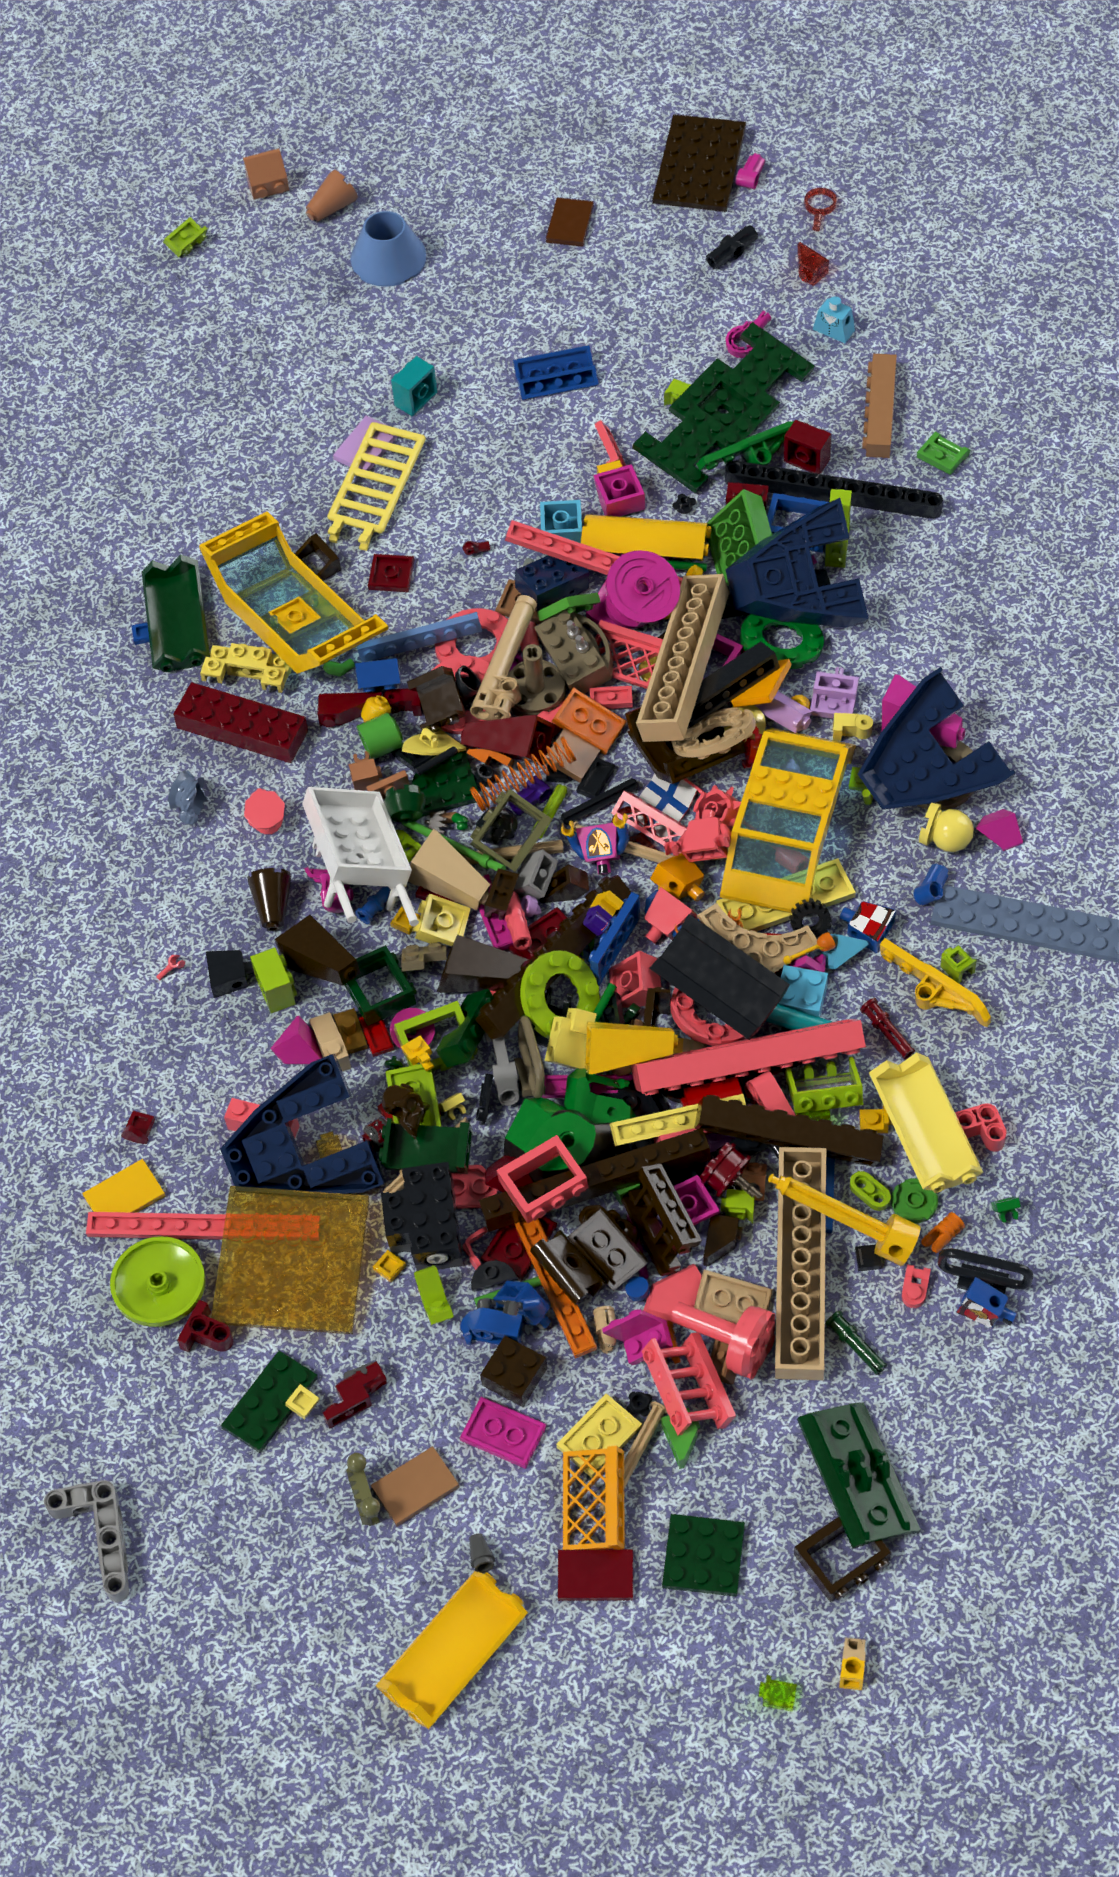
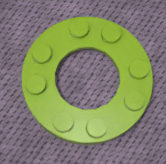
M552 951L538 956L526 968L521 982L520 997L524 1014L530 1018L535 1026L534 1029L548 1039L554 1017H559L548 1008L545 1001V986L550 977L555 974H563L570 978L571 983L578 990L579 1000L576 1006L578 1009L593 1013L600 1001L599 986L593 972L581 958L567 951Z

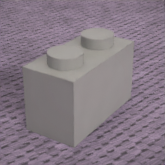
M543 849L528 854L519 872V878L514 891L522 898L525 895L534 896L537 899L544 897L558 861Z

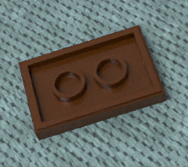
M557 197L546 235V243L583 247L594 208V201Z

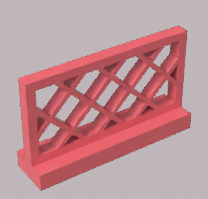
M601 620L598 626L603 631L606 639L609 640V646L613 652V662L616 661L617 667L613 668L612 678L647 689L655 664L651 665L649 659L658 656L663 639ZM597 634L595 640L599 647L602 638ZM621 645L627 647V650L616 654V647ZM605 646L599 649L600 655L606 652ZM639 650L644 652L643 656L633 659L632 653ZM629 655L631 661L620 665L618 659ZM647 661L648 667L637 671L636 665ZM633 666L634 673L627 676L623 675V670ZM648 672L651 673L647 682L640 680L639 676Z

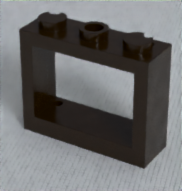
M839 1516L794 1547V1556L829 1602L846 1597L850 1592V1588L855 1585L859 1587L866 1583L870 1578L869 1575L876 1570L878 1573L883 1571L885 1567L889 1566L891 1551L882 1540L871 1542L878 1553L832 1584L811 1555L845 1532Z

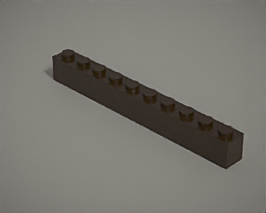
M619 875L602 878L598 882L599 886L596 890L590 891L585 896L586 900L572 910L573 914L559 924L560 928L546 938L547 942L533 952L534 956L521 964V970L508 978L506 981L508 984L494 993V999L480 1008L479 1011L481 1013L475 1020L491 1040L504 1037L524 1015L520 997L521 982L526 968L538 956L552 951H567L578 956L596 937L592 931L583 925V921L597 894L610 890L620 900L628 899L631 891ZM555 974L550 977L546 983L545 991L561 974Z
M703 1128L580 1167L587 1177L589 1188L582 1192L580 1196H574L567 1200L560 1208H553L547 1213L639 1184L641 1181L638 1172L644 1166L662 1164L665 1172L670 1174L710 1161V1147ZM567 1171L517 1187V1189L529 1204L575 1176L571 1171ZM506 1191L479 1200L488 1232L525 1221Z

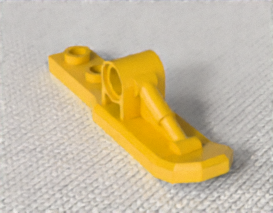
M884 938L880 943V954L883 959L889 963L894 962L904 973L912 974L921 980L915 988V1001L919 1008L928 1010L938 1006L967 1011L969 1015L975 1017L979 1024L984 1027L989 1026L991 1016L986 1006L976 994L931 965L920 961L888 939ZM923 994L930 995L929 998H921L920 996Z

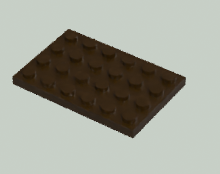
M673 114L652 198L653 204L727 212L746 131V122Z

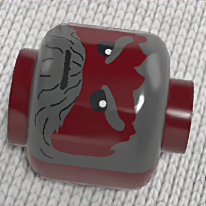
M377 1118L366 1125L363 1129L364 1134L361 1135L363 1141L370 1140L373 1150L377 1152L380 1151L381 1147H384L382 1128L387 1122L383 1118Z

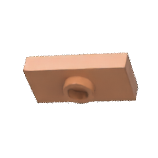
M405 770L367 786L366 790L380 792L382 799H385V793L388 789L394 787L395 791L404 789V785H409L408 775Z

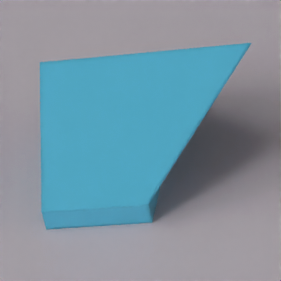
M831 934L836 948L826 952L821 951V954L826 956L825 968L837 969L869 945L868 942L839 934Z

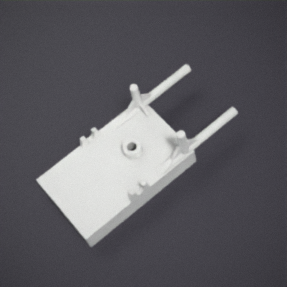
M308 787L302 804L314 834L312 847L317 849L316 857H321L322 855L330 876V885L324 906L330 908L337 893L348 923H354L356 917L344 884L388 886L391 891L385 909L392 911L397 897H399L410 925H418L419 921L405 889L412 869L380 792Z

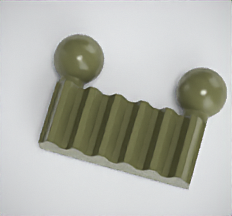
M353 1453L347 1459V1476L362 1525L372 1526L380 1523L378 1518L380 1503L376 1498L372 1497L364 1472L367 1463L365 1456L361 1453Z

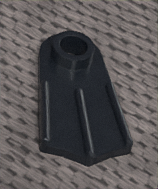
M485 1074V1081L481 1084L479 1106L481 1107H478L476 1113V1120L479 1121L480 1125H484L487 1119L494 1076L492 1074Z

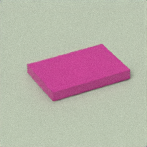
M480 1397L460 1436V1441L526 1469L547 1425L496 1402Z

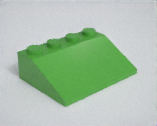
M745 489L707 522L708 526H711V538L707 539L716 573L724 575L727 586L729 583L725 569L760 541L772 535L762 496Z

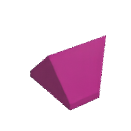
M1001 809L983 816L976 827L978 831L1000 846L1003 851L1023 844L1016 815L1008 810Z
M296 1016L270 1048L284 1064H310L323 1058L313 1030L300 1016Z

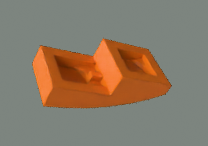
M468 749L467 754L489 765L492 758L507 767H512L514 760L495 751L485 749Z

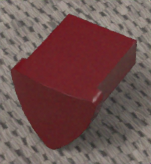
M132 1111L121 1137L135 1143L147 1144L149 1140L147 1137L155 1122L154 1116Z

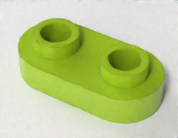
M858 1171L851 1176L850 1190L873 1210L882 1211L888 1208L891 1194L886 1187L864 1171ZM859 1183H862L865 1185V1187L860 1188L857 1185ZM881 1198L883 1201L878 1203L875 1199Z

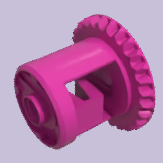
M637 550L625 553L612 564L608 571L605 609L610 619L618 626L638 629L649 622L654 623L662 620L674 610L680 596L678 576L668 561L653 552Z

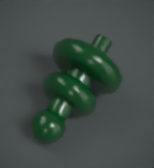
M392 1056V1060H387L384 1063L385 1067L389 1068L386 1071L403 1067V1063L397 1060V1056Z

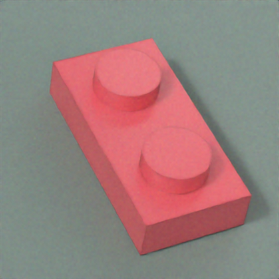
M632 686L590 688V698L607 709L633 708Z

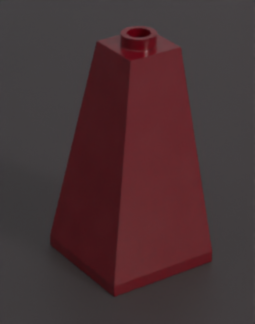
M537 715L465 723L464 730L461 733L460 744L471 749L495 751L522 761L526 758L531 763H534L531 754H534L540 764L544 765L539 755V750L545 756L547 755L546 745L550 747L556 725Z

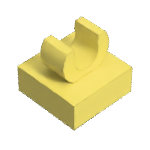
M456 1093L438 1103L440 1111H447V1115L451 1120L456 1119L453 1114L455 1108H458L461 1114L466 1113L465 1107L460 1104L465 1101L462 1093Z
M300 1384L286 1401L285 1406L305 1420L319 1402V1397Z

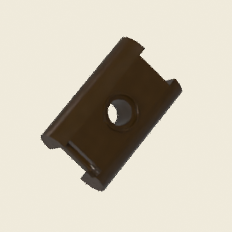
M559 1230L547 1242L544 1238L541 1239L530 1250L575 1306L579 1305L587 1294L590 1293L594 1297L606 1286L604 1280L562 1230Z

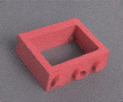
M558 1135L497 1170L499 1182L527 1223L533 1220L536 1221L538 1218L541 1219L548 1211L553 1208H560L567 1200L574 1196H580L582 1192L589 1188L587 1177ZM560 1155L575 1177L528 1204L513 1182Z

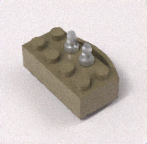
M565 610L534 627L540 642L553 664L561 672L570 692L574 687L585 694L590 691V688H596L612 679L613 657L609 643L603 631L592 620L575 612L569 614L568 610ZM583 626L591 628L600 635L606 651L604 656L600 655L598 644L593 635Z

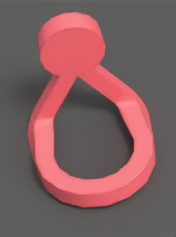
M486 1227L470 1235L462 1246L463 1251L470 1257V1263L475 1270H477L481 1263L475 1256L470 1244L488 1232Z

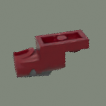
M377 1361L344 1373V1379L335 1386L342 1402L330 1405L323 1412L329 1429L372 1406L368 1393L373 1394L380 1387L387 1384V1379Z

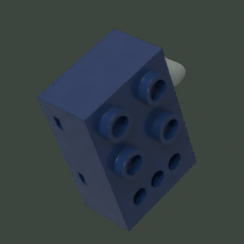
M549 555L536 561L527 558L524 561L523 567L515 570V588L521 595L530 596L536 601L535 611L538 612L565 597L575 596L588 590L589 571L587 568Z

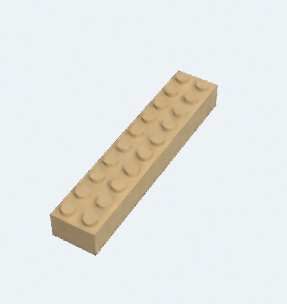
M723 574L683 577L679 600L672 611L636 722L643 742L680 741L685 738L729 595Z
M779 1147V1177L781 1175L784 1177L792 1176L793 1179L826 1194V1148ZM778 1190L775 1379L824 1380L826 1215L782 1195L780 1190Z

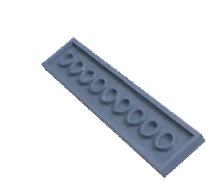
M943 885V896L935 901L930 925L1119 963L1118 919Z

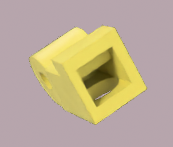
M834 713L833 740L841 741L842 736L857 737L859 739H867L871 736L873 719L870 716Z

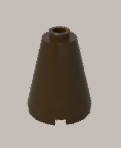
M274 868L251 872V877L248 875L247 880L263 928H267V931H277L284 925L291 873L285 869H281V872H275Z

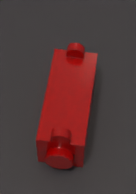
M732 1077L722 1081L685 1088L684 1098L680 1100L681 1106L685 1107L698 1104L702 1097H706V1095H715L721 1099L743 1093L738 1078Z

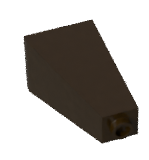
M308 915L274 939L279 954H283L287 964L286 968L342 986L360 974L357 960L311 915Z
M457 935L448 954L437 992H474L485 989L498 991L508 984L506 982L508 978L521 970V964L528 959Z

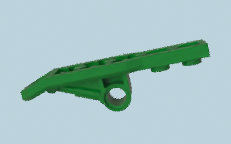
M794 421L785 422L703 456L696 465L699 471L706 468L709 471L716 468L718 463L724 461L726 464L742 454L748 463L767 465L771 461V457L781 447V444L784 442V436Z

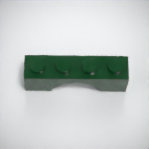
M489 989L466 996L460 1006L466 1019L454 1031L443 1036L436 1052L447 1068L469 1062L485 1031L475 1018L481 1013L479 1011L480 1008L494 999Z

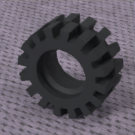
M809 898V902H806L804 899L802 900L803 904H795L796 909L792 908V915L789 916L793 931L804 927L802 920L810 913L819 916L818 923L809 927L815 937H819L823 933H827V929H831L830 922H832V918L824 903L821 904L820 900L814 902L813 898Z

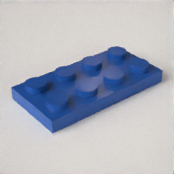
M631 892L628 899L625 898L623 900L624 903L620 908V912L617 916H613L610 921L609 930L607 933L604 932L602 934L598 948L593 950L589 956L590 969L596 978L598 986L602 983L640 920V896Z

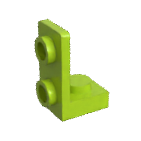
M433 1265L414 1272L421 1300L431 1325L453 1318V1312L446 1299L437 1267Z

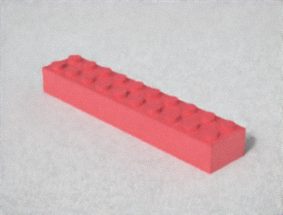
M846 1019L751 1038L750 1040L746 1039L676 1053L631 1065L635 1090L645 1095L659 1093L658 1089L660 1088L668 1089V1091L681 1089V1084L685 1083L690 1086L704 1084L703 1080L705 1079L716 1082L726 1080V1075L730 1074L731 1076L741 1077L749 1075L748 1071L750 1070L761 1073L770 1071V1066L786 1068L793 1066L795 1061L805 1064L815 1062V1057L824 1059L836 1058L839 1052L842 1054L846 1053V1055L860 1053L859 1048H864L866 1045L861 1020Z

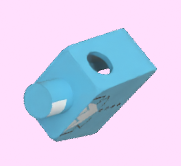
M834 296L826 299L817 312L813 330L846 343L855 331L852 309L842 304L839 297Z

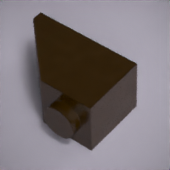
M567 864L553 874L546 894L540 898V902L550 903L578 899L589 891L588 873Z
M723 1215L710 1217L703 1266H710L735 1249L736 1241H741L743 1227H739V1218Z

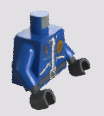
M506 1281L493 1299L483 1298L479 1299L477 1303V1309H491L492 1305L495 1309L503 1308V1313L509 1315H523L524 1324L536 1325L541 1330L547 1328L551 1322V1319L546 1315L550 1305L528 1282Z

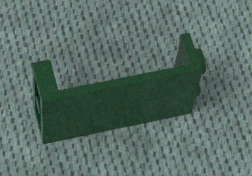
M387 1118V1123L382 1128L384 1147L380 1148L379 1160L382 1161L385 1169L393 1170L449 1162L451 1173L468 1174L473 1129L470 1123L460 1122V1128L419 1125L418 1137L414 1139L401 1124H395L392 1118Z

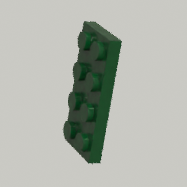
M279 1350L221 1424V1428L261 1453L292 1413V1410L285 1406L286 1401L300 1384L309 1390L318 1379L317 1374Z

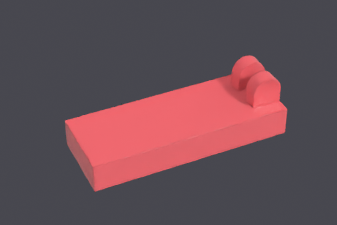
M601 420L594 425L610 458L606 463L620 460L622 467L626 466L610 429Z

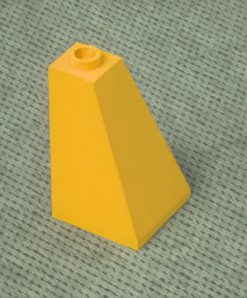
M587 1022L585 1068L589 1074H596L673 1055V1048L678 1046V1035L674 1034L672 1028Z

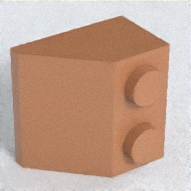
M279 148L243 158L247 182L253 200L289 191L288 179Z

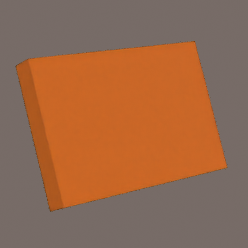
M573 687L551 722L562 729L565 728L599 748L601 750L600 753L606 755L627 721Z

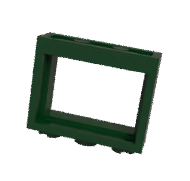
M386 945L356 958L360 974L344 984L367 1026L416 1005L414 995L417 994V991L412 982L408 983L406 971H402V967L399 968L396 954L394 952L390 953ZM386 966L401 992L370 1006L356 979Z

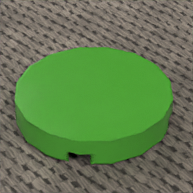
M910 1178L894 1188L891 1196V1206L895 1214L913 1223H921L929 1220L935 1214L938 1207V1195L933 1190L922 1189L918 1179Z

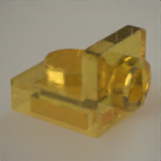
M333 1131L321 1134V1139L316 1141L320 1159L342 1150L340 1136H334Z

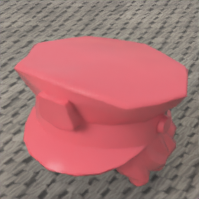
M258 788L245 801L244 817L249 825L260 833L273 834L282 825L285 803L275 791H266Z

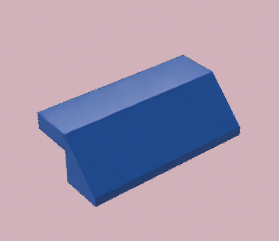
M590 345L512 360L522 400L599 385L596 367L592 361Z

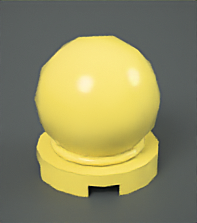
M930 804L925 815L929 820L926 828L921 827L919 843L928 846L933 841L937 848L945 852H957L965 849L971 842L974 834L973 823L970 818L960 810L948 809L942 812L941 804Z

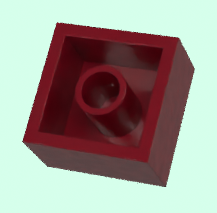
M795 419L784 436V462L811 473L821 474L830 461L832 433Z

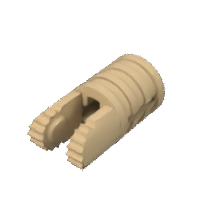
M600 1306L593 1310L599 1347L606 1354L613 1350L617 1340L603 1334L602 1328L608 1326L611 1321L616 1319L612 1306Z

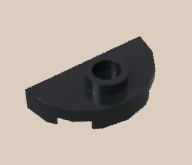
M498 1260L487 1261L474 1272L471 1280V1290L473 1292L517 1279L518 1277L508 1264Z

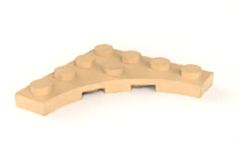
M717 903L697 915L700 922L773 973L787 965L783 962L784 956H792L817 944V938L808 925L781 935H767L752 930L748 931L728 917Z

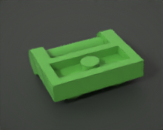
M934 432L917 451V458L951 475L960 463L969 456L970 449L965 446L962 448L941 437L940 433Z

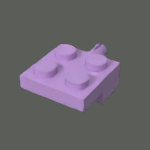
M839 667L835 668V674L817 672L810 710H812L811 716L833 719L834 713L853 714L859 677L843 675L844 669L842 667L840 668V673Z

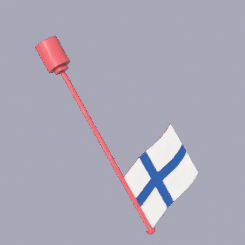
M654 773L651 781L639 798L680 822L688 812L696 793L702 794L704 791L687 778L671 784L658 779ZM642 814L637 816L639 823L643 826L650 825L648 815ZM745 821L742 822L745 828L757 831ZM664 825L655 827L658 837L668 836L667 828ZM764 841L776 850L775 861L792 874L807 868L809 858L796 848L786 845L778 847L774 843Z

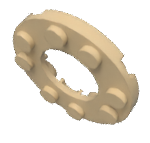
M739 708L716 710L687 729L684 740L671 741L675 753L679 756L705 759L714 753H726L731 750L732 746L752 736L756 721L753 713L748 709H745L744 712L739 710ZM715 727H733L726 730L722 738L718 735L709 741L704 739V743H699V740L696 739L702 733L709 732Z

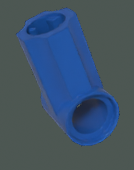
M937 863L931 865L921 886L914 889V899L919 905L923 906L942 898L943 885L948 878L949 871L944 865Z

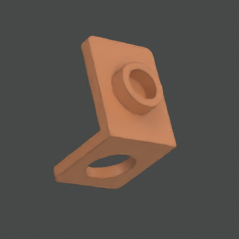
M753 1162L748 1163L744 1168L742 1177L747 1182L755 1183L760 1187V1192L763 1196L760 1199L755 1196L754 1199L756 1201H763L767 1164Z

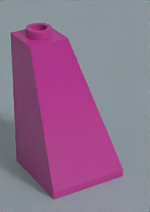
M897 674L894 675L882 699V731L916 688L912 683ZM955 713L929 730L939 745L956 748L959 741H963L965 736V728H962L963 719Z

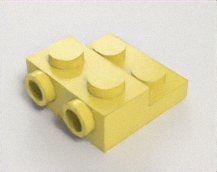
M429 894L425 901L421 900L418 907V913H421V917L418 919V925L413 926V931L416 932L415 938L430 944L440 942L452 946L457 935L464 936L471 908Z

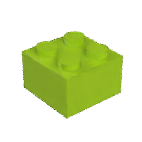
M274 947L250 956L257 983L270 1013L272 1014L296 1005L294 996L297 995L295 983L291 972H288L286 968L287 964L283 954L278 955Z

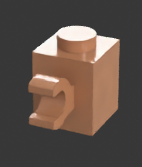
M365 751L364 759H358L357 754L353 755L354 763L349 764L355 790L365 791L367 786L383 778L380 765H375L374 758L370 759L368 751Z

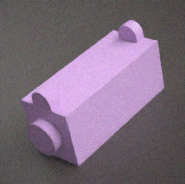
M777 691L771 703L755 705L766 717L794 733L807 729L811 723L810 716L812 710Z

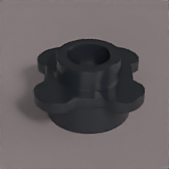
M679 494L677 501L672 506L679 513L687 514L692 511V506L696 504V499L689 498L685 494Z
M481 764L478 768L474 767L471 773L475 775L478 785L480 783L483 785L488 783L487 778L492 783L495 782L494 770L490 765Z
M631 1392L629 1394L630 1403L626 1410L631 1415L636 1413L641 1414L643 1417L648 1416L652 1396L643 1392Z

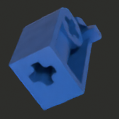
M478 1308L477 1310L470 1311L462 1319L460 1329L468 1345H471L472 1340L499 1345L504 1336L521 1343L524 1320L523 1315L517 1314V1316L499 1310Z

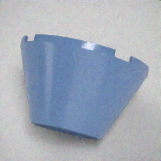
M380 211L370 215L365 220L351 252L353 271L361 277V280L376 286L388 287L403 284L405 280L412 276L416 277L426 262V250L423 243L399 214L392 211Z

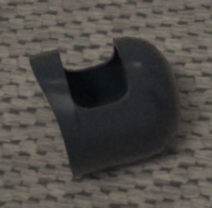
M461 666L455 672V678L464 706L476 696L481 681L469 667ZM461 672L467 673L469 676L465 682L461 679Z

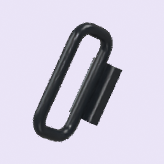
M953 1248L944 1249L938 1255L937 1263L939 1268L948 1274L959 1276L957 1284L959 1289L967 1290L975 1277L1003 1294L1006 1292V1287L1018 1290L1027 1289L1033 1281L1032 1270L1020 1263ZM955 1258L1020 1273L1024 1277L1023 1280L1011 1279L1007 1273L963 1263L961 1267L947 1263V1259Z

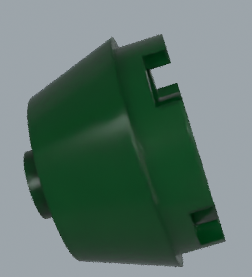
M404 785V789L394 791V787L386 791L384 804L393 821L410 823L422 817L427 797L424 795V791L421 792L419 786Z

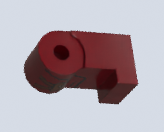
M409 688L390 689L384 692L383 697L387 699L391 706V714L400 711H413V716H422V706L418 692L409 690Z

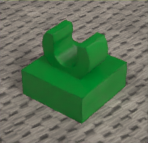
M1012 1196L991 1202L994 1212L999 1213V1220L1001 1222H1006L1005 1214L1007 1212L1012 1213L1013 1219H1018V1212L1015 1210V1208L1021 1207L1018 1197Z

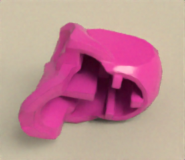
M304 868L308 877L312 878L316 883L322 884L320 896L324 909L330 913L344 912L337 893L331 907L326 908L324 906L330 885V876L327 869ZM344 884L349 901H353V889L350 888V884Z

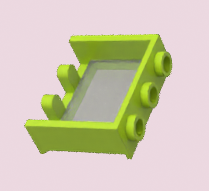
M853 1056L849 1057V1073L837 1074L835 1063L829 1061L826 1064L827 1075L814 1077L812 1065L806 1064L804 1066V1078L794 1079L791 1068L786 1067V1085L788 1086L794 1113L863 1105L862 1083Z

